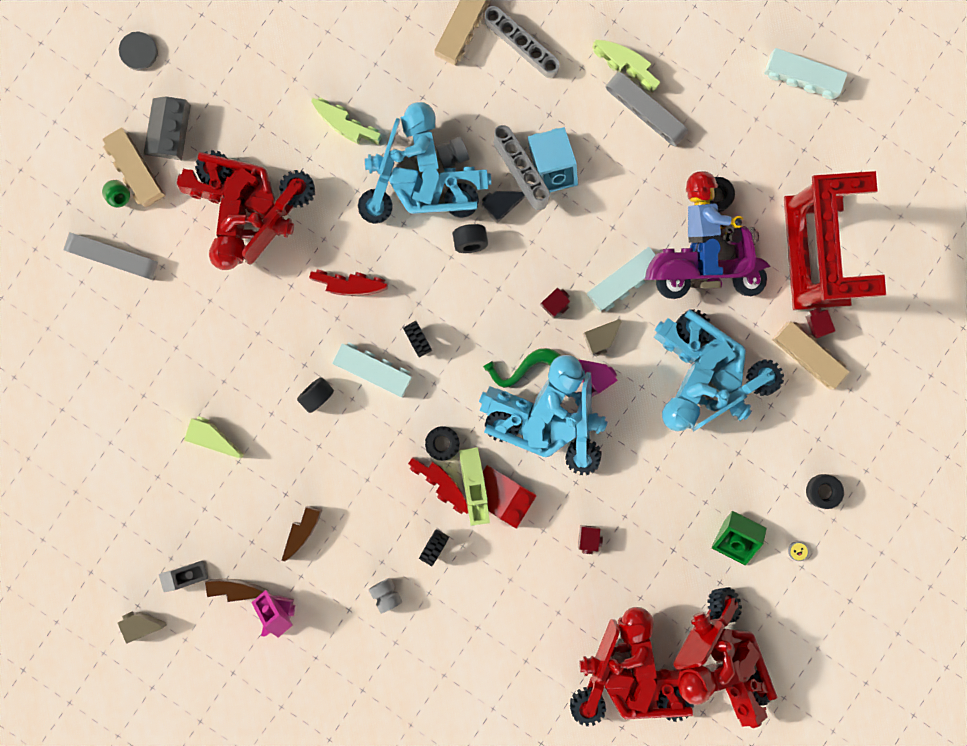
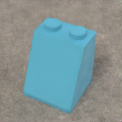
M565 127L528 136V145L533 165L549 192L577 186V163Z

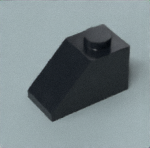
M495 191L493 194L489 192L482 199V208L498 223L525 198L523 192Z

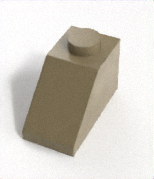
M621 319L583 333L591 355L596 353V356L607 353L606 349L611 347L622 323Z
M133 611L123 615V620L117 622L126 644L167 626L165 621L142 612L134 614Z

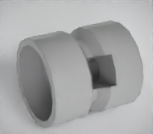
M460 136L450 140V144L442 143L435 146L444 168L455 166V162L462 163L470 159Z
M387 578L368 589L372 598L377 599L376 606L380 614L393 609L403 602L399 593L394 592L395 586L391 578Z

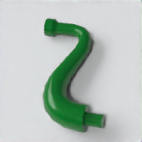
M539 348L527 355L514 374L507 380H503L499 376L493 361L484 365L483 368L489 372L491 378L498 386L508 388L515 385L534 365L546 363L550 366L555 358L562 355L550 348Z

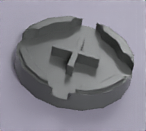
M140 31L131 32L124 36L118 48L122 62L130 69L137 71L151 67L158 55L154 40L148 34Z

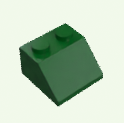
M732 511L723 522L711 549L746 566L764 544L767 528Z

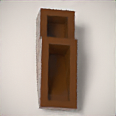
M311 506L305 507L301 523H292L281 561H287L306 543L313 533L323 510Z
M209 579L205 582L207 597L226 595L227 602L254 599L267 590L259 585L236 579Z

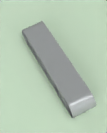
M496 6L487 8L485 11V24L542 75L547 78H553L557 75L559 61L554 55ZM494 14L498 16V19L492 21L488 17ZM510 27L512 32L505 33L503 28ZM519 39H524L527 42V44L521 46L517 43V41ZM537 51L541 56L534 58L531 53ZM547 64H553L555 66V69L549 71L546 69L545 66Z
M617 72L605 86L611 95L671 145L676 147L689 132L686 126L623 73Z
M506 125L496 127L493 141L495 148L531 206L536 210L545 209L550 194L548 188L512 130Z
M71 232L68 234L63 249L66 252L150 280L153 279L158 262Z

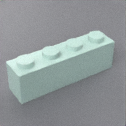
M778 48L771 52L764 72L771 80L785 81L789 86H799L804 88L806 92L822 94V97L826 99H836L841 94L847 72Z
M647 247L587 292V296L599 312L603 309L607 312L615 306L613 303L615 300L620 298L622 301L630 295L629 290L635 287L638 289L646 283L644 281L646 270L656 255L650 247Z
M350 342L347 345L341 344L332 362L333 365L403 398L412 379L409 376L410 371L401 367L397 370L392 367L393 363L382 359L380 362L374 359L375 354L366 350L362 353L357 350L358 346Z

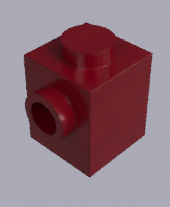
M557 287L540 303V306L552 318L558 313L563 315L570 308L568 306L570 295L563 288L560 290Z
M821 307L810 311V315L805 316L814 338H820L836 331L828 310H822Z
M580 525L578 549L582 550L583 554L593 555L594 551L598 552L599 547H602L603 536H600V527Z

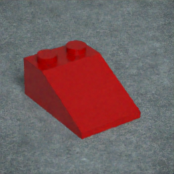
M486 465L483 470L488 511L517 529L537 495L489 465Z

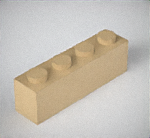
M460 0L434 50L435 56L453 65H456L457 61L461 62L465 54L464 48L466 44L470 45L474 37L472 32L475 27L478 28L482 21L481 15L483 11L489 8L491 1Z
M121 127L102 139L105 143L103 146L104 150L109 156L112 155L114 158L113 165L118 172L123 173V181L128 188H132L134 192L132 196L138 205L141 204L148 207L166 196L124 128Z
M787 322L773 337L772 341L829 390L835 389L849 373L846 369L847 366L841 360H835L827 348H821L817 344L816 338L810 334L806 335L802 331V326L797 322Z

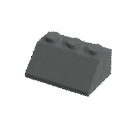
M168 96L152 99L144 155L182 161L191 108L190 103L186 99Z

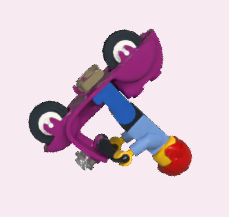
M706 171L693 173L688 178L686 184L687 197L691 202H694L693 206H688V240L691 243L690 248H681V252H675V248L663 249V253H657L648 265L645 280H656V286L660 294L669 299L682 298L687 294L690 287L703 289L722 288L720 278H732L734 288L741 295L750 297L758 295L767 284V274L764 269L771 267L767 261L756 257L754 246L759 241V232L754 227L748 229L746 226H741L743 217L736 216L731 218V216L721 215L718 212L717 204H710V201L715 198L714 188H718L715 177ZM726 228L723 239L730 245L734 244L736 259L718 260V253L721 248L718 242L721 241L720 229ZM691 279H708L707 281H691Z

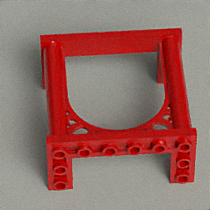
M876 171L813 175L810 186L797 195L784 197L793 310L816 309L820 307L852 306L851 298L886 296L885 274L843 277L838 212L844 211L843 195L878 192ZM807 214H815L820 283L815 285L811 282Z

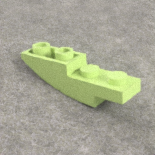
M597 39L594 41L592 46L593 52L599 58L603 57L613 71L621 72L626 68V72L632 78L636 77L645 90H650L653 93L658 88L660 81L648 71L651 63L644 57L617 43Z
M319 97L318 100L312 98L311 102L318 114L337 133L358 145L361 138L379 145L382 137L378 133V129L371 126L365 128L361 126L359 121L354 119L348 121L350 116L346 111L347 109L340 105L334 107L329 105V101Z
M478 447L459 450L470 526L490 523L488 502Z

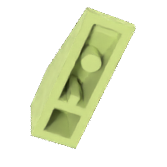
M198 416L197 419L191 418L184 441L236 458H243L244 454L214 424L208 423L209 419Z

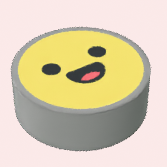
M797 541L790 544L788 554L795 561H803L808 557L809 550L804 543Z

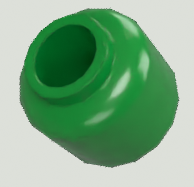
M110 180L103 186L102 195L110 206L120 208L129 202L130 191L123 182Z

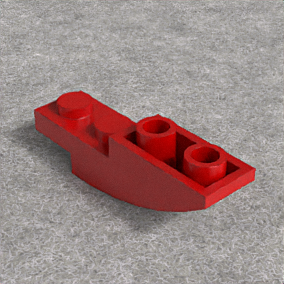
M319 269L316 272L311 271L309 279L312 281L327 284L325 291L336 295L364 296L388 290V284L385 283L384 279L374 277L371 280L366 278V274L356 272L355 275L350 274L348 281H346L344 276L335 274V277L328 276V272Z
M412 457L408 463L411 466L409 469L417 475L420 473L427 477L425 480L431 485H439L436 490L437 498L444 503H447V501L454 505L453 509L458 513L463 514L465 512L468 514L467 501L449 474L435 462H432L427 467Z

